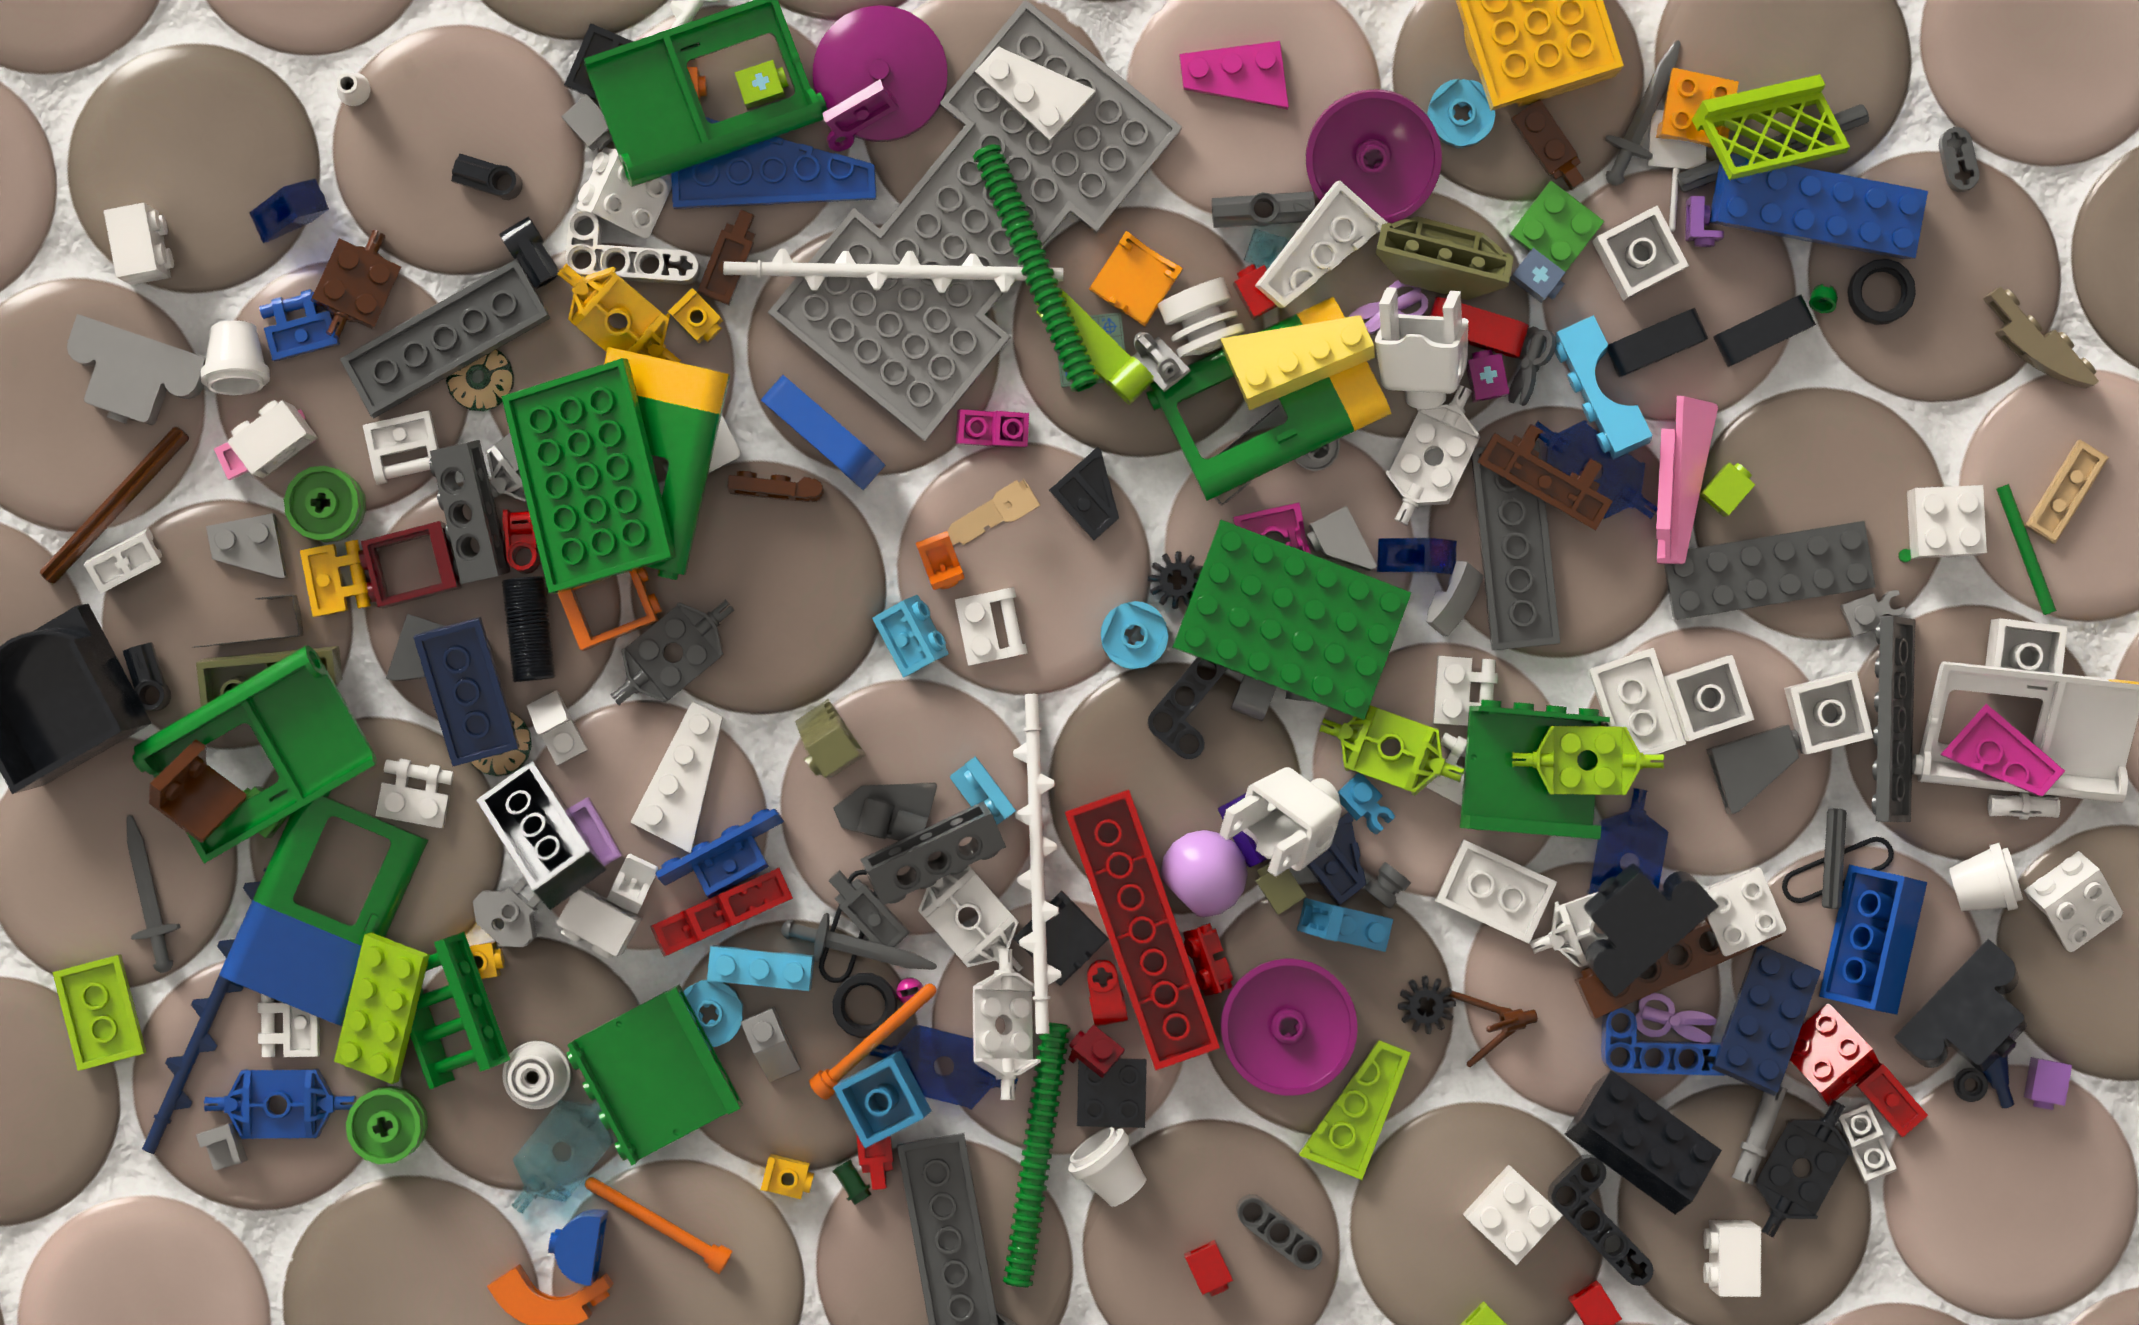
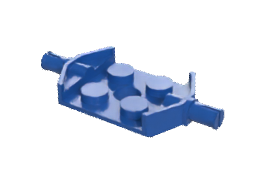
M244 1069L239 1073L227 1096L205 1097L204 1104L217 1103L218 1105H205L204 1110L205 1112L224 1111V1113H228L241 1139L317 1138L324 1129L331 1113L335 1112V1110H350L354 1104L343 1103L356 1102V1096L333 1095L319 1069ZM274 1095L284 1097L287 1102V1108L282 1114H275L269 1107V1101Z

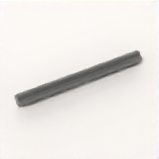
M1861 104L1833 114L1842 132L1869 122L1868 111ZM1808 125L1796 129L1810 137L1815 132V128ZM1820 131L1816 140L1822 141L1831 136ZM1781 134L1771 139L1783 144L1786 135ZM1790 138L1787 147L1794 150L1807 146ZM1756 144L1747 148L1754 151ZM1763 145L1760 146L1758 154L1769 159H1775L1779 154ZM1719 159L1679 173L1677 180L1681 190L1688 192L1716 181L1720 164Z

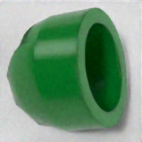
M1823 284L1816 286L1811 292L1809 306L1819 313L1833 312L1836 309L1838 300L1837 291L1831 285L1830 288L1823 286Z

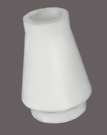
M344 73L337 79V94L344 104L359 106L368 99L371 90L370 84L363 75L359 73ZM354 81L353 87L345 90L348 87V83Z

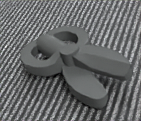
M1534 326L1528 329L1519 358L1521 360V368L1515 375L1509 391L1508 401L1510 403H1515L1520 392L1519 404L1525 406L1528 403L1534 390L1536 372H1538L1541 366L1546 365L1551 360L1555 352L1556 337L1552 331L1541 330ZM1533 336L1532 341H1531L1530 346H1529V349H1528V352H1526L1528 342H1529V340L1531 339V337ZM1546 339H1547L1546 349H1545L1543 355L1541 356L1543 347H1544L1545 342H1546Z

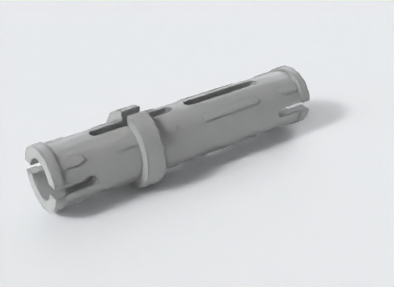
M1780 1087L1779 1092L1775 1096L1766 1092L1763 1093L1746 1142L1742 1141L1740 1148L1743 1150L1732 1178L1753 1185L1762 1156L1766 1157L1768 1151L1765 1148L1788 1089Z

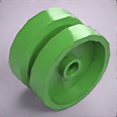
M315 466L298 473L289 483L284 496L285 515L291 526L301 535L328 543L342 541L355 533L363 522L366 512V500L359 483L349 474L328 466ZM325 499L330 500V507L322 509V502Z
M398 1086L379 1087L360 1097L350 1108L346 1121L347 1139L353 1150L364 1160L376 1164L395 1163L415 1152L424 1141L428 1128L427 1112L421 1100L410 1090ZM384 1119L385 1121L391 1120L393 1127L389 1130L383 1126Z

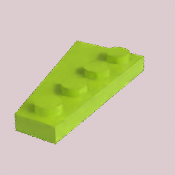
M1378 1040L1298 1155L1362 1180L1411 1052Z

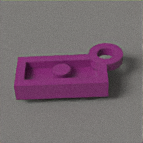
M881 80L822 113L826 124L832 130L827 136V143L830 149L837 152L849 149L854 143L853 135L899 108L895 97ZM839 137H846L841 142H835Z

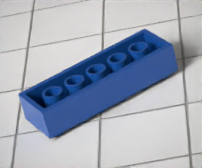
M1730 154L1735 167L1748 165L1749 159L1740 155ZM1720 163L1709 223L1899 259L1916 258L1928 191L1793 165L1729 180Z

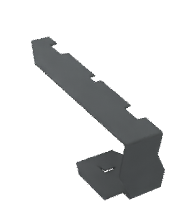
M1278 405L1277 407H1275L1270 413H1268L1264 418H1262L1260 421H1258L1255 425H1253L1249 430H1247V431H1246L1243 435H1241L1238 439H1236L1232 444H1230V445H1229L1226 449H1224L1222 452L1228 450V449H1229L1231 446H1233L1237 441H1239V440H1240L1242 437H1244L1248 432H1250L1254 427H1256L1259 423H1261L1267 416H1269L1275 409H1277V408L1279 407V405ZM1249 481L1243 487L1239 488V490L1236 493H1234L1223 503H1221L1217 497H1215L1214 499L1221 506H1223L1225 503L1230 501L1234 496H1236L1240 491H1242L1246 486H1248L1251 483V481Z
M289 594L255 599L273 600L274 598L293 596L298 635L193 646L192 648L303 636L302 617L297 595Z

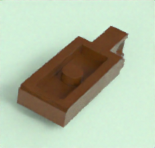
M1540 99L1512 117V123L1548 175L1551 174L1555 180L1562 177L1571 191L1585 181L1576 168L1581 163L1577 157L1578 154Z
M740 210L735 225L727 223L724 230H721L699 285L698 294L728 306L730 305L741 275H724L723 264L724 261L747 262L756 235L749 232L754 214Z

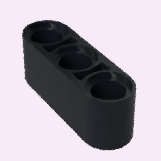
M1798 295L1715 335L1713 338L1727 367H1730L1816 324L1802 295Z
M1692 308L1609 344L1607 352L1618 377H1622L1709 338L1696 308Z

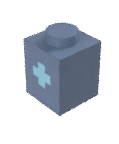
M1533 248L1511 275L1510 279L1542 303L1547 296L1553 300L1563 288L1565 283L1560 279L1566 272Z

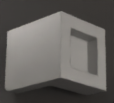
M232 1122L196 1135L200 1148L206 1146L214 1170L237 1165L248 1160L241 1138Z

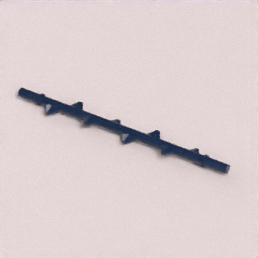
M261 881L244 884L243 889L251 900H253ZM235 939L218 942L217 947L226 958ZM219 975L209 998L193 999L191 1006L200 1019L184 1055L166 1059L165 1064L174 1074V1077L158 1113L154 1115L155 1120L142 1150L155 1154L167 1125L172 1121L170 1118L173 1111L191 1107L192 1101L183 1091L199 1053L215 1051L218 1046L208 1032L225 994L242 991L244 986Z

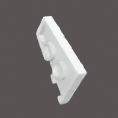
M999 46L975 71V74L1049 142L1096 93V90Z

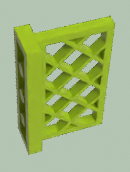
M1820 74L1703 100L1692 119L1697 131H1705L1729 180L1844 154L1850 148L1822 93L1826 84ZM1816 105L1821 115L1820 120L1803 113V108ZM1782 112L1794 118L1791 127L1773 119L1774 114ZM1753 119L1765 125L1762 133L1744 126L1745 120ZM1798 121L1815 128L1812 137L1795 129ZM1724 126L1735 131L1732 141L1719 135L1716 127ZM1769 127L1786 135L1783 144L1765 136ZM1821 131L1831 136L1835 145L1829 146L1816 140L1819 132ZM1739 134L1757 142L1754 151L1736 143ZM1790 138L1807 145V150L1800 153L1787 147ZM1763 145L1778 152L1777 158L1769 159L1758 154L1760 146ZM1731 152L1749 159L1748 165L1735 167L1730 157Z

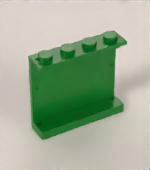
M1481 700V706H1469L1460 828L1601 839L1602 826L1593 825L1595 795L1549 794L1536 768L1512 767V761L1526 760L1513 759L1512 752L1533 753V751H1537L1550 726H1601V722H1610V717L1599 716L1598 709L1579 708L1578 714L1566 713L1567 707L1546 705V712L1534 711V704L1514 702L1513 709L1501 708V701ZM1590 750L1581 752L1577 759L1579 767L1583 770L1594 768L1597 764L1595 753Z
M680 984L576 1038L567 1045L570 1051L566 1052L570 1064L575 1070H581L586 1080L582 1082L586 1094L591 1101L597 1100L602 1110L598 1113L602 1124L607 1131L613 1130L618 1140L615 1142L616 1150L623 1161L629 1160L631 1166L635 1165L641 1158L713 1120L741 1109L743 1105Z

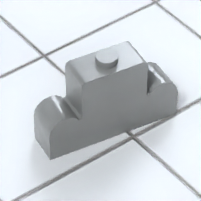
M77 314L67 343L68 354L80 364L91 367L95 366L84 401L87 404L109 411L107 418L125 424L128 418L148 425H154L167 390L182 399H192L201 393L204 385L201 383L200 370L205 365L206 357Z

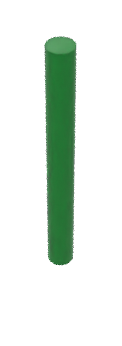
M2007 484L1996 488L2042 613L2047 615L2057 610L2010 485Z

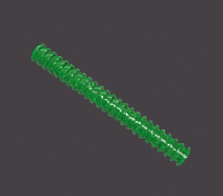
M996 144L987 145L975 152L973 160L978 162V171L983 172L981 179L986 181V190L991 191L989 197L990 200L995 201L993 203L994 209L999 210L997 212L998 219H1003L1001 226L1007 229L1005 232L1006 237L1011 238L1009 245L1015 248L1013 251L1014 256L1019 257L1017 260L1018 266L1023 267L1021 273L1023 276H1027L1025 282L1027 286H1031L1029 289L1030 294L1035 295L1033 301L1035 305H1039L1037 310L1039 314L1043 315L1041 320L1043 324L1048 325L1045 328L1046 332L1052 335L1050 337L1051 343L1056 344L1054 351L1060 354L1058 356L1059 362L1064 363L1062 369L1063 372L1068 373L1066 376L1067 381L1072 382L1070 385L1071 391L1080 392L1089 389L1097 384L1100 380L1099 376L1093 373L1095 367L1089 364L1091 357L1085 354L1087 352L1086 346L1081 345L1083 342L1082 336L1077 335L1079 329L1077 326H1073L1075 322L1074 317L1069 316L1071 310L1069 307H1065L1067 301L1064 297H1061L1062 289L1057 288L1059 283L1057 278H1053L1054 270L1049 268V259L1044 258L1046 256L1045 250L1040 249L1042 242L1036 239L1038 237L1037 231L1032 230L1034 224L1033 221L1028 220L1030 218L1029 212L1024 211L1026 208L1025 202H1020L1022 195L1020 192H1016L1018 189L1017 184L1012 183L1014 177L1012 173H1008L1010 170L1009 165L1004 164L1006 158L1005 155L1000 154L1002 148Z
M1049 1022L1050 1034H1039V1039L1042 1040V1043L1037 1047L1040 1050V1055H1036V1059H1041V1062L1034 1067V1071H1037V1076H1033V1081L1036 1082L1035 1087L1031 1088V1092H1034V1097H1030L1029 1101L1033 1104L1032 1108H1028V1113L1031 1114V1117L1027 1118L1026 1121L1029 1124V1129H1025V1134L1028 1137L1023 1142L1026 1145V1150H1022V1155L1025 1158L1020 1162V1166H1023V1171H1019V1176L1022 1178L1021 1181L1017 1182V1187L1020 1188V1191L1016 1192L1015 1196L1018 1198V1202L1014 1203V1208L1017 1209V1212L1013 1213L1012 1216L1015 1219V1223L1011 1224V1229L1014 1232L1009 1236L1012 1244L1008 1245V1250L1011 1252L1010 1255L1006 1256V1261L1009 1262V1265L1005 1266L1004 1271L1007 1272V1276L1003 1277V1282L1015 1287L1028 1288L1033 1286V1281L1030 1280V1277L1035 1273L1032 1265H1036V1259L1033 1257L1038 1252L1035 1244H1039V1238L1036 1236L1037 1233L1041 1232L1038 1223H1042L1040 1212H1044V1207L1041 1206V1203L1046 1198L1043 1196V1191H1047V1186L1044 1185V1182L1049 1178L1046 1170H1050V1164H1047L1048 1159L1052 1158V1154L1049 1153V1149H1053V1143H1050L1051 1138H1055L1052 1128H1056L1057 1124L1053 1121L1054 1117H1058V1112L1055 1111V1108L1059 1107L1060 1104L1057 1101V1096H1061V1091L1058 1088L1063 1084V1081L1060 1080V1075H1064V1070L1061 1067L1062 1064L1066 1063V1059H1063V1054H1067V1049L1064 1047L1065 1043H1069V1038H1066V1034L1070 1033L1071 1030L1068 1025Z

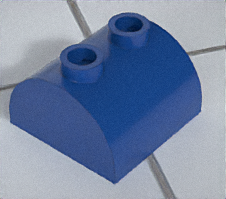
M591 1209L575 1216L563 1229H555V1232L551 1233L548 1253L555 1254V1259L561 1272L575 1283L591 1286L599 1276L608 1210Z

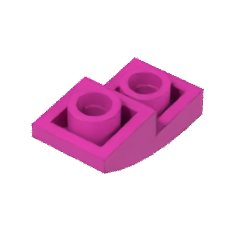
M957 410L956 444L1027 447L1029 413Z

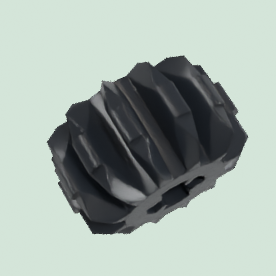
M1176 551L1175 563H1171L1170 557L1167 554H1163L1162 560L1166 567L1163 568L1156 562L1152 565V568L1161 573V575L1148 576L1149 582H1160V586L1151 589L1150 593L1152 595H1156L1161 591L1165 593L1159 601L1161 605L1167 602L1169 596L1173 597L1172 609H1178L1180 597H1182L1186 607L1188 606L1190 598L1187 594L1189 592L1193 593V584L1196 585L1198 578H1194V575L1200 573L1202 565L1192 570L1189 568L1195 559L1192 555L1187 558L1185 564L1181 563V551ZM1173 571H1179L1180 576L1186 578V585L1181 584V589H1173V583L1167 582L1168 575L1172 577Z
M1424 975L1422 976V987L1420 988L1415 980L1409 981L1413 993L1404 989L1401 990L1400 995L1410 1002L1398 1003V1009L1402 1011L1410 1010L1402 1017V1021L1407 1023L1414 1018L1413 1031L1417 1032L1421 1023H1424L1426 1034H1431V1023L1434 1022L1439 1030H1443L1445 1025L1440 1017L1447 1020L1453 1019L1454 1015L1444 1008L1455 1007L1456 1001L1453 999H1443L1451 994L1452 989L1446 987L1439 992L1438 989L1442 982L1440 978H1436L1431 987L1428 986V976ZM1427 997V1001L1430 998L1435 1000L1432 1012L1426 1013V1009L1424 1012L1419 1009L1421 998Z

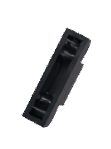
M1630 864L1616 877H1610L1604 881L1599 888V892L1584 905L1586 913L1608 937L1607 940L1600 939L1591 943L1586 951V962L1600 981L1616 997L1716 910L1719 905L1695 878L1687 872L1679 871L1669 875L1664 882L1663 891H1659L1636 864Z
M1988 939L1895 1035L1894 1038L1897 1044L1919 1064L1927 1068H1935L1943 1064L1948 1056V1047L1956 1050L1980 1072H1985L1999 1056L2005 1058L2015 1048L2017 1044L2015 1040L2027 1028L2024 1015L2002 996L2003 994L2010 993L2018 984L2019 976L2012 959Z

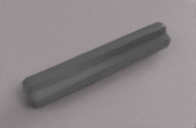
M1837 808L1828 809L1826 820L1822 906L1828 909H1839L1842 903L1847 812L1844 809Z

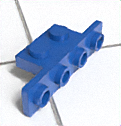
M776 809L761 810L751 817L750 822L742 826L735 825L727 828L721 833L722 837L711 843L705 841L692 848V853L681 859L676 857L662 864V869L655 874L658 880L666 886L694 871L706 896L710 899L769 867L755 837L780 825L784 820Z

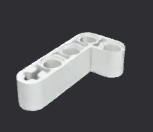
M579 210L569 219L566 263L581 277L608 269L609 260L615 255L625 257V266L620 271L615 272L624 281L687 285L695 282L700 276V263L688 251L602 245V224L593 213L587 210ZM584 219H590L594 222L593 231L588 235H579L577 232L579 222ZM580 253H589L592 258L589 267L585 269L576 268L575 258ZM649 257H655L659 260V268L652 274L644 273L642 270L644 260ZM666 258H669V263L674 266H681L683 260H687L693 268L692 270H687L684 276H682L678 269L668 268L669 275H666Z

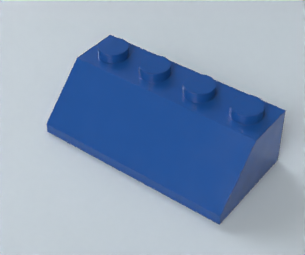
M1848 866L1842 892V903L1837 914L1819 997L1898 1015L1927 882L1859 866Z

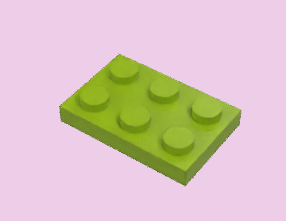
M121 954L52 972L78 1071L147 1053Z

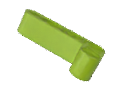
M1062 290L1061 297H1064L1067 301L1065 307L1070 308L1071 313L1069 316L1074 317L1075 320L1073 326L1078 327L1079 332L1077 335L1082 336L1083 342L1081 345L1086 346L1087 352L1085 354L1091 357L1089 364L1094 365V372L1127 404L1131 405L1154 381V376L1140 361L1133 356L1131 357ZM1037 310V311H1036L1037 315H1038L1040 318H1042L1043 315L1039 314V313H1038V310Z

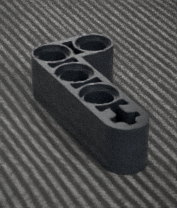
M1198 657L1150 713L1147 722L1151 733L1184 759L1197 758L1204 750L1205 745L1204 738L1200 732L1186 722L1185 719L1227 670V668L1214 664L1216 668L1215 676L1210 680H1203L1197 674V666L1201 661L1205 660ZM1180 687H1189L1194 693V700L1188 706H1181L1175 699V693ZM1158 713H1167L1172 718V727L1167 732H1159L1153 725V719ZM1186 734H1192L1198 739V749L1192 754L1184 753L1179 746L1181 737Z
M1593 1155L1579 1156L1550 1184L1548 1188L1550 1202L1626 1281L1636 1286L1645 1285L1653 1276L1652 1263L1589 1198L1606 1178L1605 1165ZM1589 1162L1595 1163L1598 1169L1596 1176L1590 1180L1583 1179L1581 1176L1583 1165ZM1563 1186H1569L1573 1190L1572 1199L1568 1203H1559L1556 1198L1557 1191ZM1586 1211H1594L1597 1215L1596 1223L1590 1228H1584L1580 1224V1218ZM1612 1235L1619 1236L1621 1243L1618 1250L1611 1253L1606 1252L1604 1249L1605 1240ZM1626 1255L1635 1263H1642L1640 1265L1642 1270L1640 1275L1631 1273V1267L1622 1260Z

